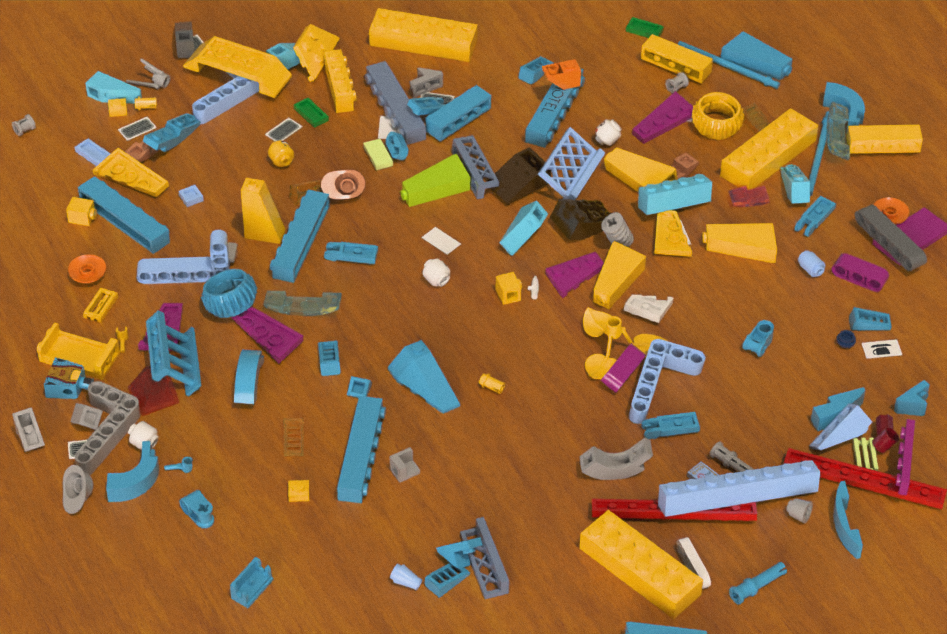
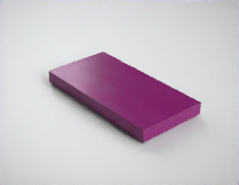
M925 207L908 217L903 223L896 225L922 250L947 234V224ZM873 240L872 245L900 265L878 242Z

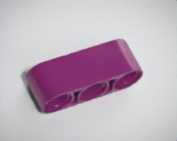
M846 253L841 254L832 267V272L835 276L874 292L881 291L889 278V273L886 269Z
M630 343L600 381L616 393L646 354Z

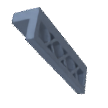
M474 136L453 139L452 155H458L468 172L470 188L476 199L484 198L486 188L499 186L497 177ZM470 142L472 144L471 147L463 145L464 143ZM470 154L477 155L478 159L470 157ZM476 166H482L485 170L477 169ZM486 177L492 181L484 182L483 178Z
M484 517L477 518L476 528L460 531V537L462 541H466L469 536L477 535L481 537L482 545L474 548L475 551L478 550L484 553V557L482 559L474 557L473 554L475 552L468 553L484 599L509 594V579ZM482 566L491 569L489 575L480 572ZM490 582L497 585L498 589L487 591L486 586Z

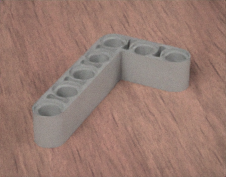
M100 381L92 382L88 386L90 404L109 413V415L75 454L76 465L80 466L89 475L98 468L126 435L130 427L140 418L139 401L135 396Z

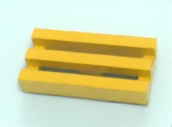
M100 288L84 311V318L90 317L92 321L97 319V322L101 323L117 300L118 293Z

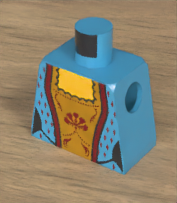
M55 357L44 383L46 398L76 399L79 397L81 390L88 389L89 384L94 382V379L85 376L84 366Z

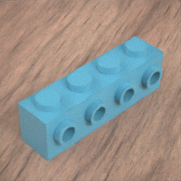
M696 174L693 177H681L674 181L648 184L645 187L639 188L638 208L646 215L711 202L712 181L703 174Z

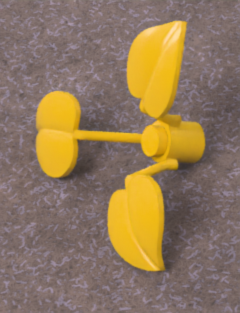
M589 307L586 309L583 317L584 331L592 337H599L603 333L608 335L606 356L594 354L589 356L585 362V370L589 377L593 379H602L617 361L614 358H609L612 339H618L622 333L629 344L632 343L646 354L645 359L653 340L661 339L668 341L656 335L640 334L634 337L633 343L626 332V328L622 327V321L619 317L595 311Z

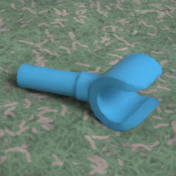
M184 457L182 463L164 465V469H181L183 472L189 473L193 467V459L191 457Z

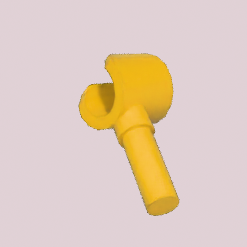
M117 327L116 335L117 340L120 342V352L124 353L125 340L128 339V329L125 327V331L120 332Z

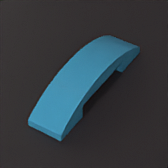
M841 481L834 504V524L845 548L856 559L861 558L863 544L859 530H850L845 513L849 494L845 481Z

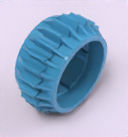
M228 269L215 274L206 281L201 293V299L209 313L211 312L220 318L233 317L243 313L252 306L255 301L257 286L250 274L241 269Z

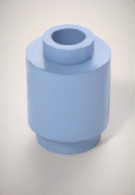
M806 250L800 254L798 262L809 275L817 277L824 273L825 263L814 252Z

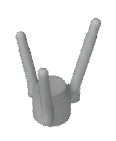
M140 59L146 65L144 68L153 73L152 81L154 83L126 80V83L159 89L160 86L166 88L171 77L144 59Z

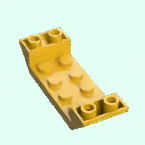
M216 36L202 43L183 65L184 68L200 72L205 65L259 82V92L274 98L292 77V74L276 56Z

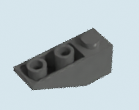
M192 21L175 23L178 58L191 57L195 52Z

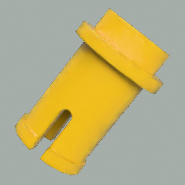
M138 96V98H134L135 109H156V97L140 98Z
M484 373L479 380L482 388L487 387L498 394H501L504 390L505 382L491 377L489 373Z

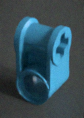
M768 320L759 321L752 332L746 337L742 348L755 352L757 356L762 357L773 340V323Z
M195 490L179 500L184 513L197 526L209 528L214 524V516L211 514L213 506L203 496L201 491Z

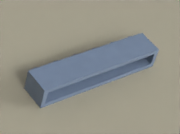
M384 61L366 66L365 81L367 84H370L373 95L377 96L379 105L383 106L385 115L391 119V124L393 128L397 129V133L403 136L407 145L426 140V126L420 116L413 113L412 109L407 105L409 98L387 62Z

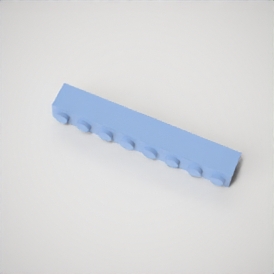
M811 460L680 482H670L659 485L658 506L664 516L667 517L818 492L820 470Z

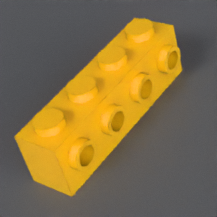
M653 34L642 45L641 59L677 74L682 72L687 78L701 84L712 72V58Z
M341 49L324 51L325 70L336 113L354 111L353 101H356V92L352 90V79H349L350 70L349 67H346L347 58L343 56Z
M920 125L848 126L846 141L849 154L914 153L921 151L923 138Z

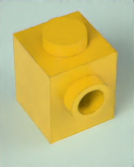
M72 197L66 209L68 223L90 226L92 220L97 215L94 201Z
M514 272L496 276L495 289L502 304L521 301L522 283L520 279L516 278Z

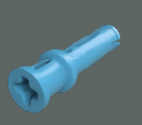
M778 562L754 578H746L740 585L732 586L729 589L731 599L736 604H741L745 598L755 596L758 589L786 574L787 569L781 570L786 566L784 563Z

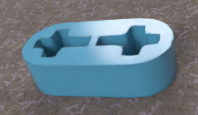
M394 131L390 132L386 137V145L393 158L403 161L408 155V146L401 134Z

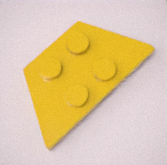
M312 24L306 26L293 47L302 67H306L310 76L307 78L310 82L316 79L325 64L324 51L333 50L340 39L338 36Z

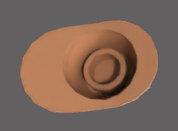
M355 170L333 171L323 177L321 188L323 193L329 194L331 199H349L357 197L363 192L365 180Z

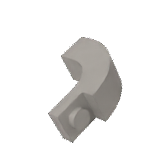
M643 438L630 449L620 453H607L593 446L580 456L581 471L590 477L601 480H617L632 477L645 470L644 462L653 457L651 440Z

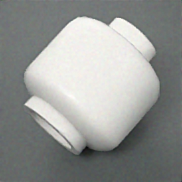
M606 119L595 129L597 135L595 139L601 145L611 146L621 137L620 131L622 129L613 119L611 121Z
M430 259L424 264L423 276L432 286L441 287L449 281L451 271L441 259Z
M144 421L139 422L137 425L134 423L128 431L130 435L129 442L142 450V441H151V448L153 449L159 439L157 429Z

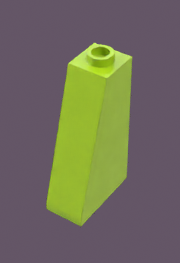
M454 154L403 181L402 190L400 191L401 198L411 207L469 191L470 176L458 155Z

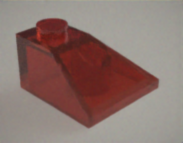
M151 365L145 367L128 386L130 394L139 401L142 416L179 404L172 378L166 375L159 382L153 380Z

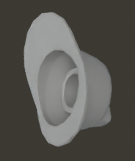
M78 465L68 467L63 476V507L69 514L78 512L93 490L92 477Z

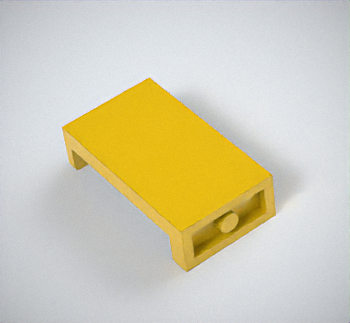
M54 323L47 330L45 338L37 346L40 362L52 365L55 357L84 366L85 375L101 380L104 379L120 354L117 339L111 338L107 344L63 332L59 328V323Z

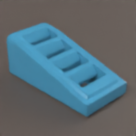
M540 56L520 67L519 79L533 84L544 75L542 66L554 63Z
M853 307L849 315L851 330H891L892 328L890 315L887 313Z
M319 342L321 375L340 374L338 342Z
M449 563L425 577V586L440 598L468 577L470 572L464 567L456 568L461 572L458 574L453 570L456 567Z

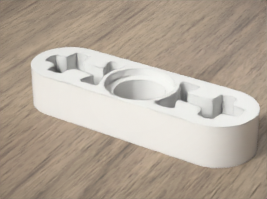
M686 537L677 540V550L685 566L703 579L702 589L710 587V576L690 539Z

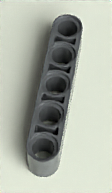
M870 204L855 212L856 222L907 271H912L927 263L924 251L875 205Z

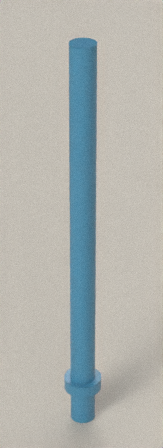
M678 42V45L710 57L714 63L762 82L764 86L769 85L776 89L780 86V82L773 80L770 76L765 77L685 42Z
M827 111L822 119L823 126L809 177L810 196L814 191L829 127L833 123V113L831 111Z

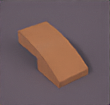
M142 141L140 144L135 142L125 153L142 162L155 155L159 150L153 149Z
M684 153L674 159L671 167L676 169L677 178L679 179L687 177L698 166L699 161Z

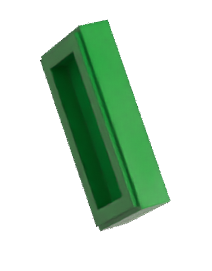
M632 17L626 26V32L649 38L652 34L660 37L664 31V26L635 17Z
M309 98L294 104V109L314 128L329 121V116Z

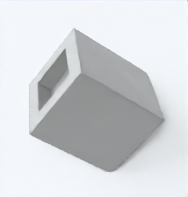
M76 403L70 422L96 430L103 411Z
M410 447L390 456V470L399 482L420 474L419 467L413 461V450Z

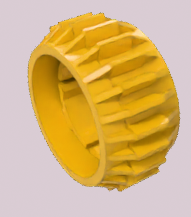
M713 92L704 95L699 101H696L691 118L693 119L692 123H694L697 130L703 136L722 140L733 136L740 130V127L743 125L744 113L741 105L733 96L726 93ZM719 112L728 115L730 118L717 120L705 114Z

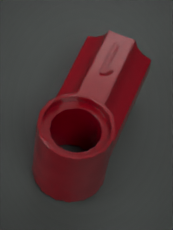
M880 414L876 418L877 436L872 440V443L879 452L885 453L899 441V436L894 430L893 417L889 414Z

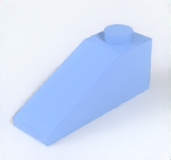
M848 404L809 446L812 449L823 450L853 439L867 432L868 426L872 421L858 405Z

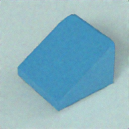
M351 376L347 396L367 397L372 381Z

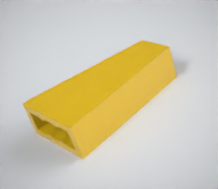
M617 147L604 158L606 170L638 193L640 187H645L648 184L678 180L677 171L674 167Z
M246 178L241 189L245 238L281 244L285 234V227L265 181Z
M773 223L706 224V232H702V242L706 243L707 251L769 263L776 262L777 245Z
M614 241L594 287L593 302L610 309L645 270L646 256Z

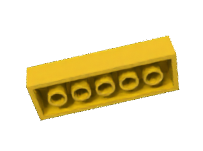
M378 8L369 29L370 46L470 62L478 40L477 24Z
M790 108L725 157L721 163L720 176L744 192H751L778 171L780 167L786 165L816 141L818 124Z
M607 510L580 533L579 549L672 619H675L701 596L702 578L611 511Z

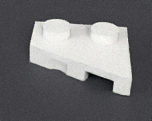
M631 295L625 303L624 311L659 323L673 304L674 298L667 297V300H656V296Z

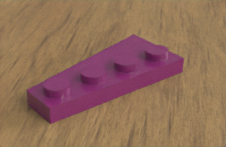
M675 91L632 129V135L645 144L692 119L693 106Z
M252 306L243 313L232 317L278 363L284 360L303 342V335Z
M907 419L906 426L901 427L900 439H903L900 442L898 454H901L897 464V470H900V474L897 473L895 484L899 486L898 494L907 495L910 482L915 420Z

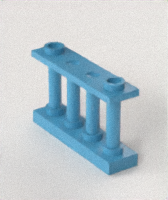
M158 310L146 321L152 379L159 382L164 376L168 375L184 383L186 395L190 396L202 386L195 330L191 327L183 334L167 326L164 313ZM167 334L178 339L180 345L168 340ZM168 348L181 354V359L169 354ZM170 363L182 368L183 374L172 369Z

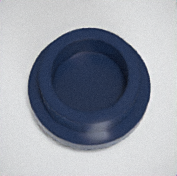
M843 330L837 335L836 341L839 346L850 348L855 345L856 338L853 332Z

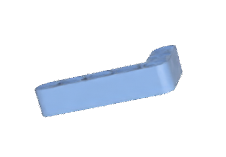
M226 72L234 79L192 104L193 116L201 122L200 124L209 122L259 92V82Z
M215 230L211 233V257L141 259L137 264V281L142 284L206 282L215 274L230 269L227 233L223 230Z
M653 340L650 344L632 400L629 419L635 424H641L643 420H646L662 367L696 376L702 372L705 362L704 353L665 340Z

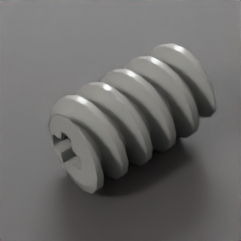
M611 213L602 221V229L611 245L614 241L626 247L633 243V234L620 213Z

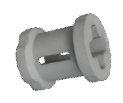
M680 72L673 79H667L665 85L667 90L673 94L681 87L688 86L689 81L687 76Z
M29 114L19 121L12 122L14 132L18 136L23 135V132L29 129L33 130L36 128L35 122Z

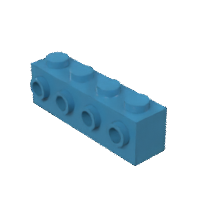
M475 85L445 106L425 118L426 132L439 141L444 140L491 109V95Z

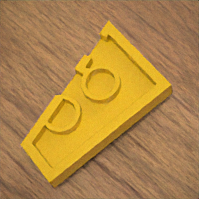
M668 210L657 213L654 254L692 257V250L687 243L686 235L683 233L677 212Z

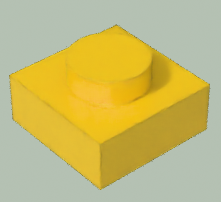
M126 98L108 100L110 117L127 115Z
M309 480L288 481L289 502L309 501Z

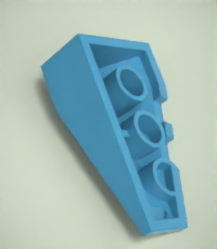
M422 340L405 346L388 366V371L400 385L404 384L410 388L413 394L422 396L425 402L444 414L460 407V403L439 365Z

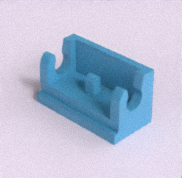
M257 557L230 584L231 599L246 608H249L274 580L270 566L267 565L264 569L261 566V560Z

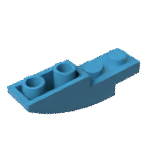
M183 114L168 120L164 128L145 135L143 142L155 150L160 149L166 152L185 140L201 122L195 119V116L192 114Z

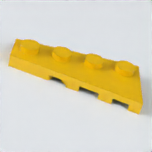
M119 148L92 170L96 176L154 197L159 196L169 187L167 180Z

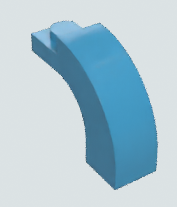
M827 82L823 106L836 108L844 112L849 120L848 126L863 125L865 105L862 98L854 90L844 85Z
M242 349L237 365L234 403L254 404L257 401L258 375L260 367L264 363L262 351Z
M142 441L141 461L134 469L124 473L107 474L106 490L108 502H122L139 497L147 492L156 482L159 475V462L155 449L151 448V441Z

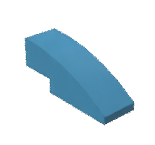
M865 388L829 396L827 404L813 407L811 421L817 432L824 430L848 404H855L860 407L864 401Z

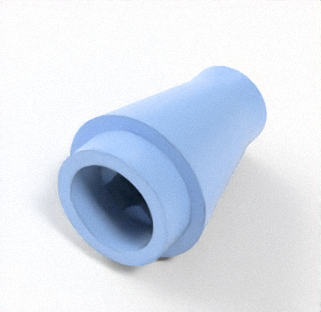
M396 564L390 575L393 583L413 588L416 591L423 580L404 564Z

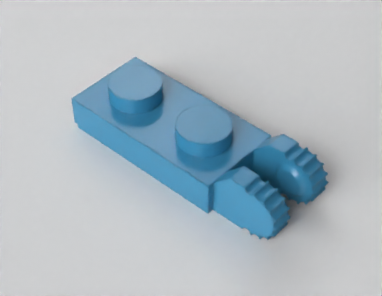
M439 97L411 98L407 103L416 115L432 114L446 104H443L444 100Z
M820 196L803 213L800 220L796 223L794 230L799 232L806 223L809 226L805 229L804 235L809 237L815 228L817 229L834 211L836 203Z
M329 242L326 245L327 251L324 253V258L329 261L342 260L375 264L378 246L349 242Z
M696 412L657 416V418L643 420L641 423L642 428L646 430L644 435L647 439L700 432Z

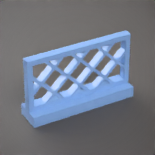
M570 127L566 130L538 175L563 196L562 200H575L605 152L601 148L596 151ZM569 135L574 138L575 143H570ZM561 147H566L568 154H563ZM571 147L577 148L578 155H573ZM582 148H585L589 155H583ZM554 158H559L561 166H555ZM564 159H569L571 166H566ZM574 159H579L581 166H576ZM552 170L553 177H550L545 171ZM557 170H562L563 177H558ZM567 170H572L574 178H569ZM560 182H565L566 190L561 187Z

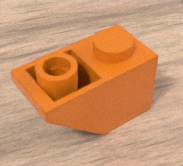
M575 59L542 66L547 80L563 90L580 86L581 69Z

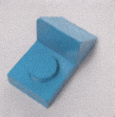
M923 380L896 398L894 412L896 414L924 416L927 408L925 400L929 395L930 384Z
M481 537L437 547L436 549L453 566L462 568L470 565L468 553L475 552L474 547L481 546L482 541Z

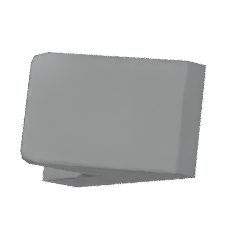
M417 68V79L409 81L411 97L416 98L443 87L442 71Z
M32 407L12 414L17 435L19 434L25 452L45 445Z

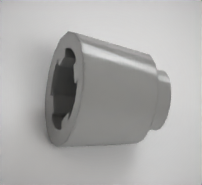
M801 499L790 500L787 505V512H789V516L802 523H806L810 518L813 503Z

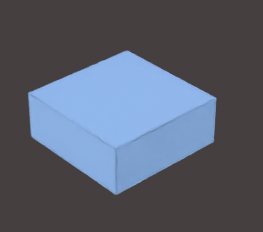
M196 185L179 191V197L186 207L204 201L203 195Z

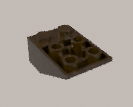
M530 147L516 153L495 173L499 186L491 187L490 189L508 205L548 185L538 175L545 161ZM546 170L545 172L551 177V170Z
M559 199L550 218L569 240H584L603 232L602 221L611 212L599 200Z

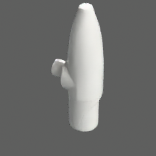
M534 276L531 286H528V290H531L532 299L538 298L539 282L537 276Z

